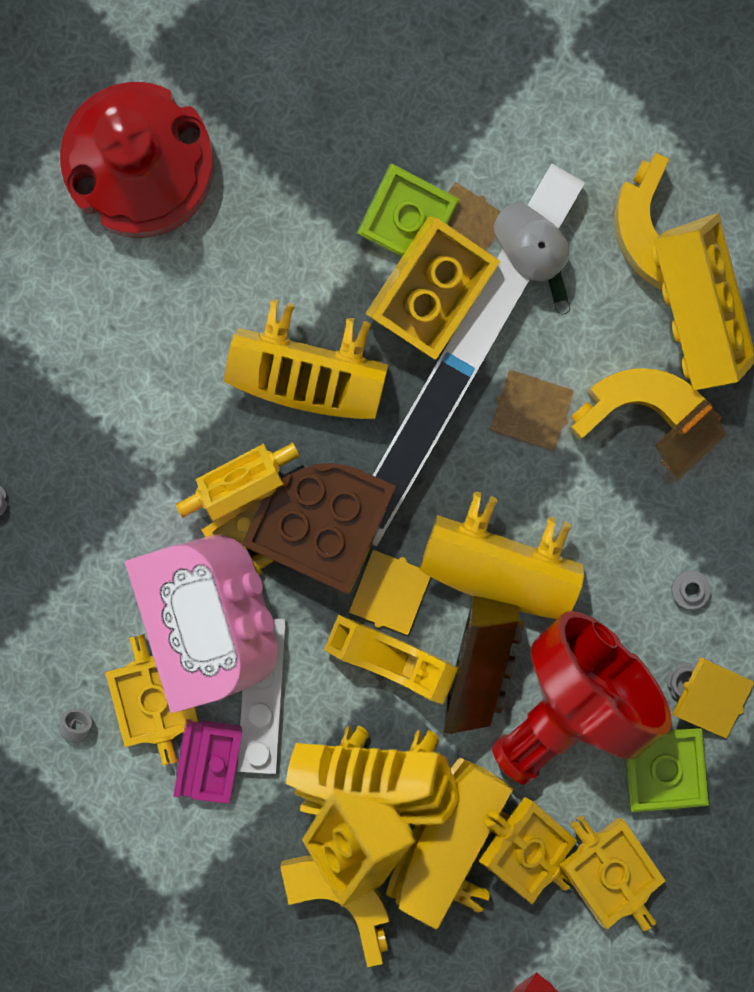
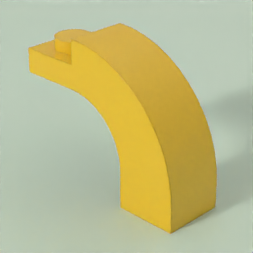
M655 152L649 162L642 160L633 178V181L639 184L638 187L626 181L621 186L614 209V229L619 248L627 263L642 279L662 290L664 283L662 270L655 265L652 248L655 245L654 239L659 235L651 221L650 204L669 158Z
M648 368L624 370L604 378L586 391L596 403L592 406L587 401L570 417L575 423L568 429L578 439H582L615 408L625 404H640L656 411L678 433L693 422L710 404L697 390H693L689 383L668 372Z
M338 615L324 647V651L342 661L388 678L442 705L453 686L454 677L458 670L457 667L436 655L341 615Z
M312 856L296 857L281 862L280 868L289 905L313 899H328L339 903ZM375 889L344 905L353 915L358 925L367 968L383 964L382 952L388 951L384 928L376 929L375 925L388 923L389 914L378 889Z

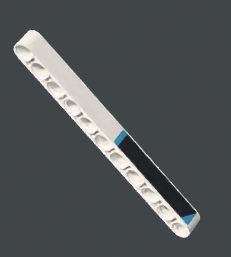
M551 164L528 206L554 223L559 229L585 182ZM538 243L540 249L545 247L544 243ZM503 249L497 258L501 262L457 327L373 473V476L398 486L372 543L375 546L378 545L530 280L513 266Z

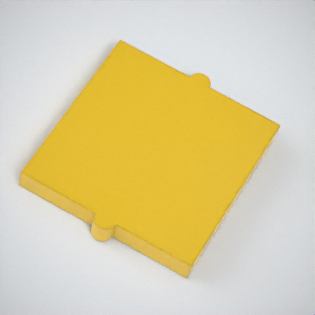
M373 550L349 613L375 622L377 628L383 625L408 635L430 576L420 571L419 567L406 563L404 557L396 559Z
M700 657L689 681L683 684L684 691L672 714L727 739L738 715L744 712L743 705L754 682Z

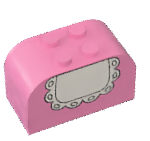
M212 535L124 561L171 713L220 700L262 682L271 674L278 655L277 641L273 631L274 621L271 613L266 608L262 595V581L255 572L249 553L238 541L224 535Z

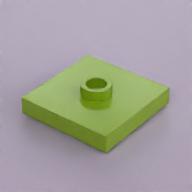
M390 164L356 234L402 257L428 216L436 217L445 224H448L460 199L404 169Z
M701 727L670 729L640 756L634 759H625L629 808L631 812L709 806Z

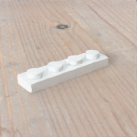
M273 618V631L278 647L277 661L273 671L262 682L242 690L240 719L242 737L238 753L237 772L276 774L286 619Z

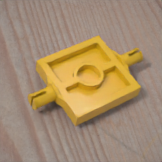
M293 442L274 453L267 451L263 443L197 478L198 488L195 491L196 494L179 503H175L176 508L182 518L201 508L207 510L212 521L220 517H230L250 501L264 499L272 495L277 487L283 485L278 474L280 466L300 457Z
M145 634L130 637L128 639L130 640L135 660L125 667L105 672L124 747L140 743H157L162 766L168 765L169 761L170 764L177 762L172 739L181 732H184L186 719L200 722L197 708L195 706L173 713L170 712L154 657L149 655Z
M526 797L522 799L507 821L496 811H491L487 814L494 821L485 817V825L490 827L497 835L480 858L479 862L531 904L534 903L541 891L552 881L561 890L565 891L570 888L562 880L564 879L571 884L559 864L565 860L577 842L571 834L537 804Z
M583 815L575 818L576 821H572L570 826L579 836L582 844H580L577 851L559 864L560 868L601 927L608 929L622 917L632 914L642 931L651 929L650 925L654 926L656 920L653 919L644 904L651 893L666 880L625 820L616 818L602 831L594 833Z

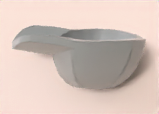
M523 203L510 204L499 213L494 223L495 237L513 266L522 275L530 280L542 282L552 279L566 266L570 257L569 244L563 233L554 223ZM538 243H544L545 247L540 249Z

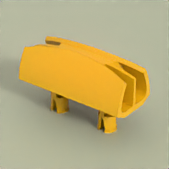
M271 299L264 332L258 333L238 328L233 335L223 382L259 398L298 410L336 417L375 419L389 364L368 360L363 357L368 331L371 327L369 322H363L358 337L354 338L355 318H346L340 351L323 349L291 341L287 338L295 305L288 302L281 320H279V300Z
M482 492L473 493V499L464 523L437 515L423 555L420 571L470 596L474 595L519 606L520 612L558 619L565 612L573 610L583 584L584 564L560 556L568 533L572 528L570 523L564 521L557 535L553 537L555 517H548L539 547L533 548L486 531L498 500L490 496L484 509L480 512L479 505Z
M348 725L340 745L336 747L318 744H295L288 767L286 784L295 788L294 794L296 796L306 799L300 805L301 812L318 815L330 794L340 789L393 807L399 818H403L407 824H442L449 818L459 800L457 783L446 757L439 753H434L435 748L439 744V737L430 730L427 731L424 738L420 729L417 730L411 748L407 752L374 748L363 749L369 738V733L359 725L354 733L351 726Z
M461 757L451 767L457 783L459 798L453 812L442 824L415 825L411 832L414 843L395 866L386 891V895L396 899L395 903L399 905L400 910L435 929H438L453 900L473 909L477 913L484 910L471 896L489 901V890L465 880V877L490 831L495 833L490 827L485 825V817L494 821L487 814L491 811H496L506 821L511 816L501 810L509 798L513 787L492 772Z

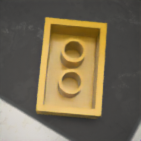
M428 216L365 314L436 360L501 261L438 218Z

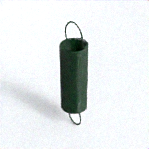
M560 271L552 279L548 280L554 304L562 301L568 302L567 291Z

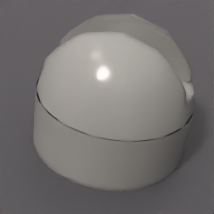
M81 709L67 710L63 713L59 725L62 738L72 741V743L82 742L90 733L92 719L87 712ZM74 722L81 725L78 730L72 729Z

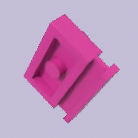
M192 719L185 720L173 797L188 796L195 800L229 804L242 737V726L208 721L201 723L194 722Z

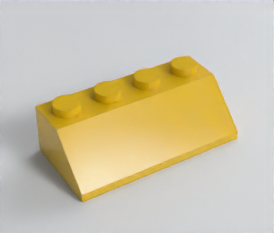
M716 213L664 231L654 239L655 245L652 248L655 265L661 268L664 278L662 285L663 297L666 304L671 305L674 316L672 322L673 335L678 343L681 342L684 354L682 358L683 373L686 379L691 380L693 390L739 382L754 364V347L720 213Z

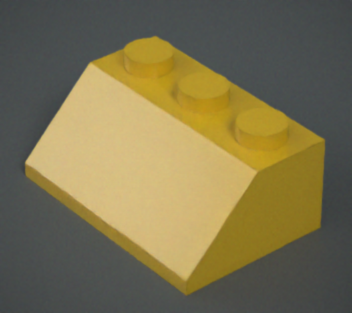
M340 789L330 794L302 838L304 845L341 906L379 888L414 843L409 825L403 818H399L393 807Z

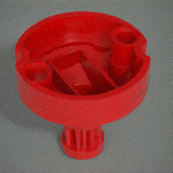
M125 82L102 89L88 98L76 110L63 135L60 165L66 188L74 202L84 213H98L101 216V225L114 234L132 238H148L163 235L180 227L202 206L213 181L214 152L206 127L193 107H179L174 103L171 90L160 85L147 82ZM192 127L200 130V137L195 143L185 144L180 141L181 134L185 129ZM87 177L95 179V187L91 193L82 195L77 192V185L80 180Z
M568 611L562 614L532 643L531 656L543 700L528 712L527 719L510 734H503L494 742L492 752L500 768L511 779L519 784L529 785L539 776V770L557 754H565L578 741L587 743L620 758H637L669 731L672 721L671 712L664 693L649 669L636 654L631 653L622 645L619 637L613 631L586 614Z

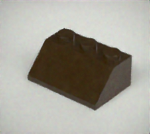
M473 595L455 665L458 670L446 701L443 733L455 734L491 726L494 713L501 714L506 696V691L500 690L503 678H511L515 663V656L510 655L513 643L520 644L524 629V621L519 620V606Z

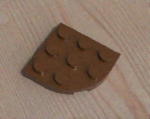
M335 463L315 464L287 475L281 479L283 485L277 487L272 495L262 500L242 546L346 594H350L398 486L357 468Z

